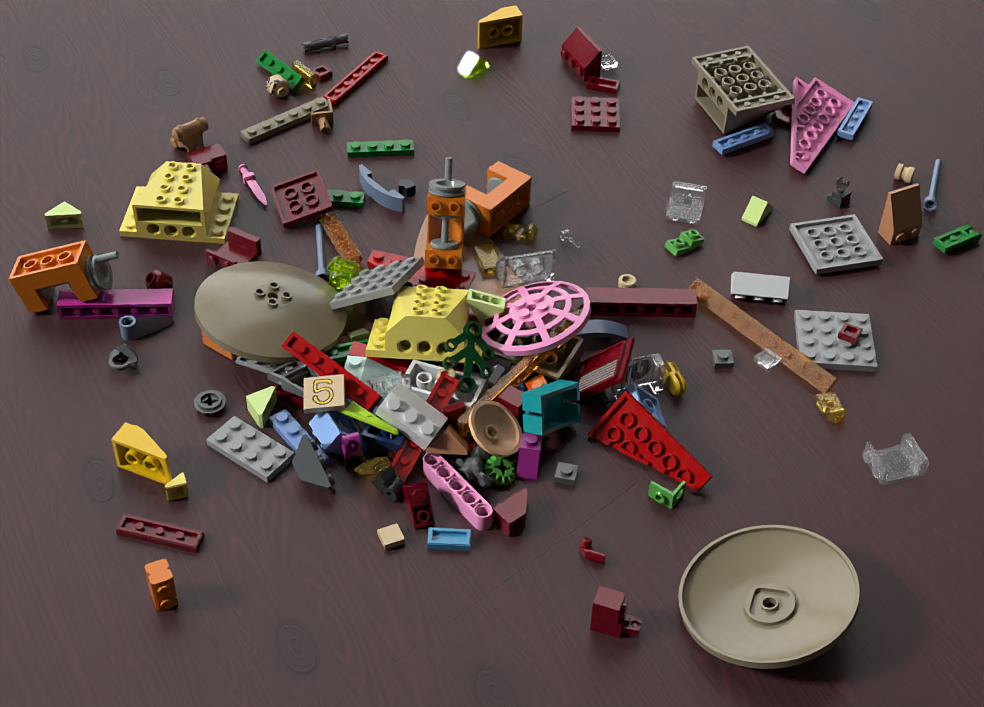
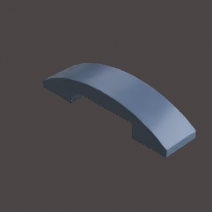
M362 164L359 165L360 184L365 193L372 200L386 208L404 212L405 197L394 189L389 192L372 180V172Z
M588 320L583 329L575 335L583 339L609 337L610 343L629 339L625 325L608 320ZM574 322L559 326L557 329L565 331Z

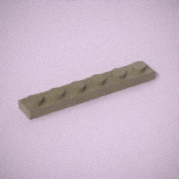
M324 97L316 98L313 101L240 131L241 137L249 144L257 142L310 119L311 113L328 111V101Z

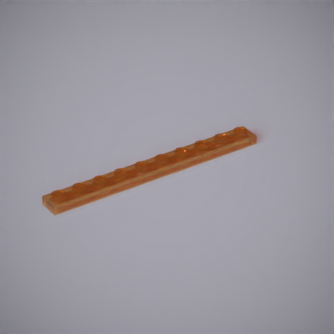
M697 277L688 286L687 289H696L697 301L825 395L830 392L838 381L837 378Z
M581 304L571 313L580 316L584 304ZM568 319L563 320L554 331L548 333L549 337L553 338L573 325L574 322ZM560 346L538 354L525 355L517 365L512 366L504 377H501L491 389L484 393L483 397L475 401L469 410L458 417V433L464 437L470 432L469 415L478 403L483 401L498 403L497 398L501 391H505L510 385L514 388L520 385Z

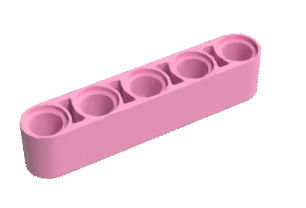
M426 453L423 457L424 476L476 529L480 531L490 529L493 518L491 505L440 454Z

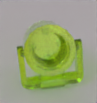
M338 256L333 257L326 268L329 271V285L338 293L341 292L343 287L352 283L351 279L358 275L361 265Z

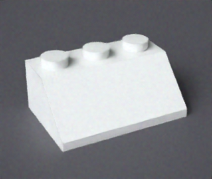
M733 272L731 274V294L735 295V298L746 299V296H753V300L764 301V298H772L771 302L783 303V300L788 299L790 277Z
M400 382L390 391L375 413L423 450L427 448L448 419V417Z

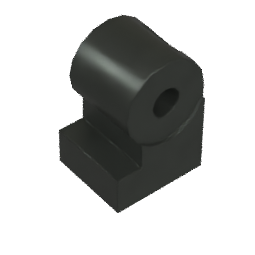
M391 464L384 468L371 483L387 499L396 501L403 493L402 486L406 484L395 475L394 472L396 470Z

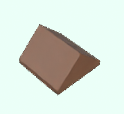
M449 423L433 438L426 448V453L467 455L469 443Z

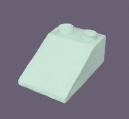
M348 355L344 369L382 396L378 404L383 402L392 388L401 382L404 377L403 374L366 357Z

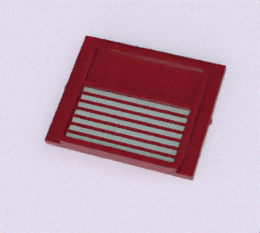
M632 337L626 341L623 340L584 359L580 364L575 382H579L580 400H569V402H580L624 381L635 339Z

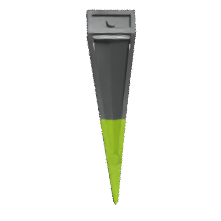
M299 360L287 362L267 372L268 380L282 385L283 390L303 398L304 378L319 377L317 373ZM345 395V410H338V412L398 435V429L376 417Z

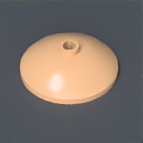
M494 401L480 402L471 410L469 415L470 431L474 440L483 450L497 457H508L518 451L521 444L522 431L516 417L510 410Z

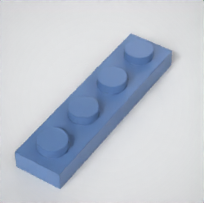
M858 97L838 129L837 136L853 140L872 108L873 102Z
M765 122L714 140L712 146L723 155L774 137L776 131Z
M286 409L268 417L270 425L295 453L302 435L307 434L309 439H312ZM317 444L319 448L316 450L318 457L322 455L326 464L330 463L328 455Z

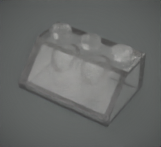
M554 249L504 257L496 261L495 277L502 289L541 281H553L557 251Z

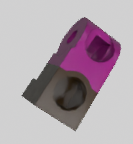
M354 432L341 435V456L346 470L364 466L359 433ZM352 457H358L357 461L349 462V459Z

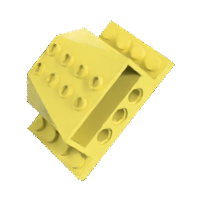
M166 161L151 174L146 187H136L119 230L120 236L225 244L227 229L231 227L239 202V194L222 193L220 179L202 164Z
M418 285L416 287L402 286L393 295L390 319H375L366 347V357L443 361L446 357L455 355L467 346V340L458 344V347L453 352H448L444 345L448 339H454L462 334L463 327L469 322V305L466 302L469 290L447 289L444 286L428 288L425 285ZM475 342V349L481 356L483 351ZM449 343V346L454 348L453 344ZM463 358L459 362L464 363L465 358Z

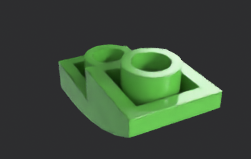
M694 229L681 232L679 238L666 241L664 247L673 255L679 256L698 247L705 241V238Z

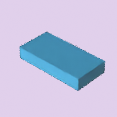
M429 527L427 549L470 551L471 529Z

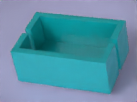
M560 379L523 392L522 406L523 411H525V414H523L524 432L543 436L580 422V404L562 401V398L575 401L580 400L579 382Z

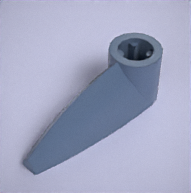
M127 315L119 319L121 337L126 341L147 336L174 324L173 318L163 316L135 319V317Z

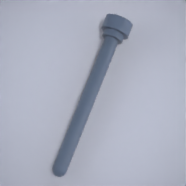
M941 159L935 160L929 196L924 199L923 206L929 211L935 210L938 206L936 191L942 164Z
M317 224L318 270L315 275L329 282L330 273L325 267L323 227L321 224Z

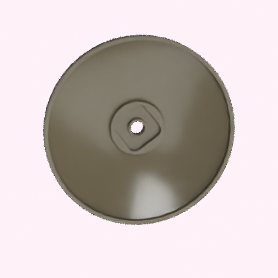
M245 262L220 269L203 281L196 292L194 302V314L197 324L213 343L234 355L265 363H287L298 360L281 347L293 331L321 352L329 351L341 339L347 320L346 307L332 310L329 303L338 292L328 282L302 268L277 262Z
M759 525L739 529L721 536L695 555L681 578L678 600L682 620L687 631L707 652L735 665L758 669H775L810 661L838 644L848 633L857 617L860 605V587L857 573L851 561L840 548L828 539L798 527ZM768 603L775 604V606L771 608L765 607Z

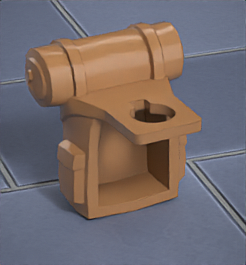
M200 117L183 125H177L172 130L171 145L174 148L185 147L188 152L193 151V145L195 144L200 149L204 148L203 133L209 129L208 121L204 117Z

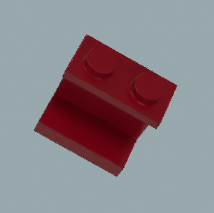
M232 226L227 229L228 242L217 252L208 248L205 250L207 264L218 269L239 263L252 262L262 252L259 237Z

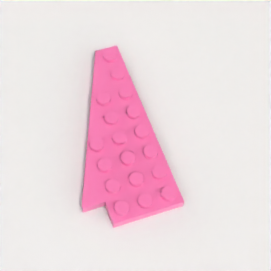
M798 77L793 81L792 95L795 97V102L792 104L790 165L805 174L855 103L816 77H814L810 84H807Z

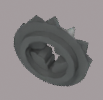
M216 390L201 392L194 399L196 411L201 412L203 416L207 413L210 416L213 413L219 414L220 410L225 409L226 398L221 392ZM209 400L212 402L211 406H208Z

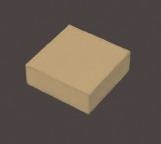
M397 523L377 530L378 537L385 550L405 544V538Z

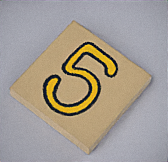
M344 374L304 378L305 414L345 410Z

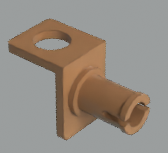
M328 99V111L311 113L312 126L319 125L320 132L324 135V129H326V134H329L331 132L329 124L334 123L330 99Z

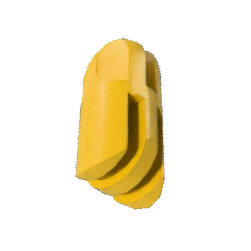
M674 361L665 362L664 364L659 363L656 366V370L674 396L684 395L687 388L686 382Z

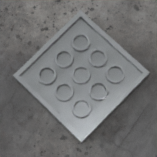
M855 214L790 224L789 230L816 275L882 265L883 263L881 254Z
M410 257L404 262L394 261L388 266L379 265L373 270L367 268L360 271L357 277L351 279L350 284L344 286L341 292L334 295L335 298L329 303L332 310L395 294L425 264L423 257Z
M795 310L794 321L799 367L876 372L877 360L869 314ZM845 322L863 329L855 345L837 338Z

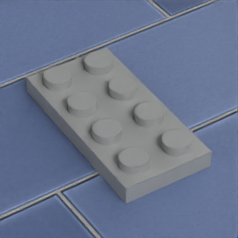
M235 416L206 439L208 446L267 483L287 466L295 456L293 451Z

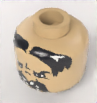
M273 75L266 82V88L274 98H283L289 92V83L281 75Z

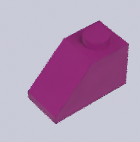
M522 434L516 479L536 482L542 453V435Z

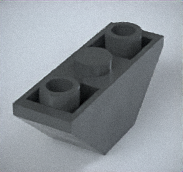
M307 434L302 435L292 461L300 480L306 487L331 494L335 493L336 491L333 487L336 484L331 473H326L324 468L327 467V464L322 455L318 457L316 450L319 448L314 438L310 440Z

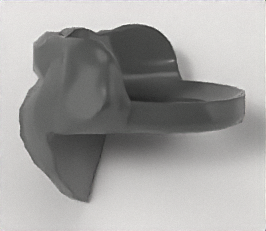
M123 344L110 352L108 364L111 369L116 371H123L129 367L132 370L136 369L138 357L136 351L130 345ZM119 358L128 359L123 365L113 363V361Z

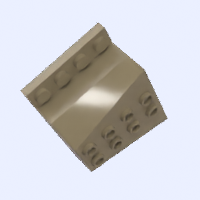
M749 45L692 57L691 63L698 70L695 99L723 134L795 102V97Z

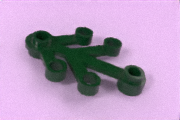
M477 322L466 323L463 327V333L454 339H448L444 345L448 352H453L458 347V344L467 340V346L451 357H446L442 362L444 369L451 370L457 362L465 358L463 378L460 380L458 388L462 393L466 394L470 393L476 386L475 380L471 377L473 361L480 369L479 374L481 378L488 379L493 374L492 368L487 366L484 360H492L495 352L492 348H489L481 337L482 327ZM475 342L483 351L481 356L475 349ZM449 343H452L454 348L450 347ZM486 352L490 353L491 357H488ZM446 361H450L451 366L447 365ZM484 370L488 371L489 375H486Z

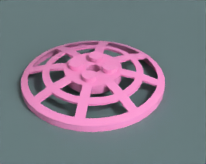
M541 281L521 286L501 296L506 298L504 309H510L509 314L500 319L499 313L494 315V322L485 329L483 326L486 320L479 322L482 327L481 337L494 352L510 356L538 354L558 347L577 335L590 318L591 303L587 293L575 284L564 281ZM558 287L574 290L578 294H568L565 290ZM543 290L540 293H535L529 295L528 293L530 291ZM551 291H556L560 293L561 296L552 298L548 294ZM521 295L522 298H520L519 300L515 301L514 303H508L512 299ZM573 299L584 300V307L580 316L569 313L572 308ZM566 300L563 310L556 309L555 303ZM553 315L558 316L550 323L544 325V323L550 320L553 317ZM564 319L574 322L564 332L553 338L549 337L547 331L557 326ZM511 320L514 327L508 329L502 324ZM537 327L530 330H520L521 328ZM497 328L501 333L509 336L505 344H500L489 338L487 334ZM540 334L542 342L513 346L516 337Z

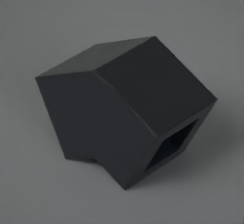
M399 179L398 193L404 194L406 197L416 194V185L410 179Z

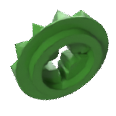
M493 455L487 460L485 472L487 476L493 479V483L505 486L512 483L516 478L517 470L514 468V462L511 463L508 457L504 458ZM499 466H502V469H505L503 473H501V470L498 469Z

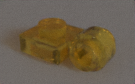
M506 223L503 239L521 241V237H524L531 241L537 237L538 228L532 223L526 225L525 228H523V224Z
M834 391L816 394L815 401L821 412L827 413L828 421L836 423L846 419V411L843 407L841 408L842 404Z

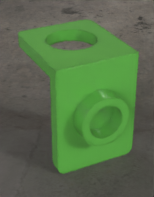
M651 481L648 496L672 509L683 497L686 482L682 481L671 492Z

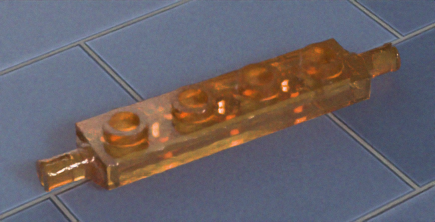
M322 214V219L319 222L346 267L353 266L356 272L362 271L363 268L360 265V262L363 260L362 255L336 214Z

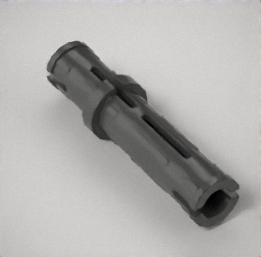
M348 34L330 35L327 38L303 42V51L305 53L349 43V40H347L349 39Z

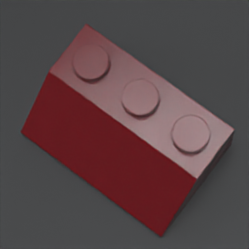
M577 27L562 44L561 58L583 81H587L590 76L600 77L602 50L580 27Z

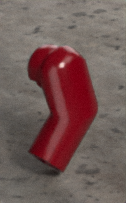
M582 538L579 549L584 558L604 564L606 554L595 551L591 546L593 541L590 538Z

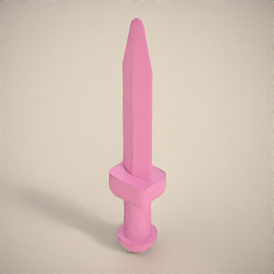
M241 164L238 167V171L243 174L244 184H248L257 199L264 205H267L265 194L257 184L255 174L248 171L247 165Z

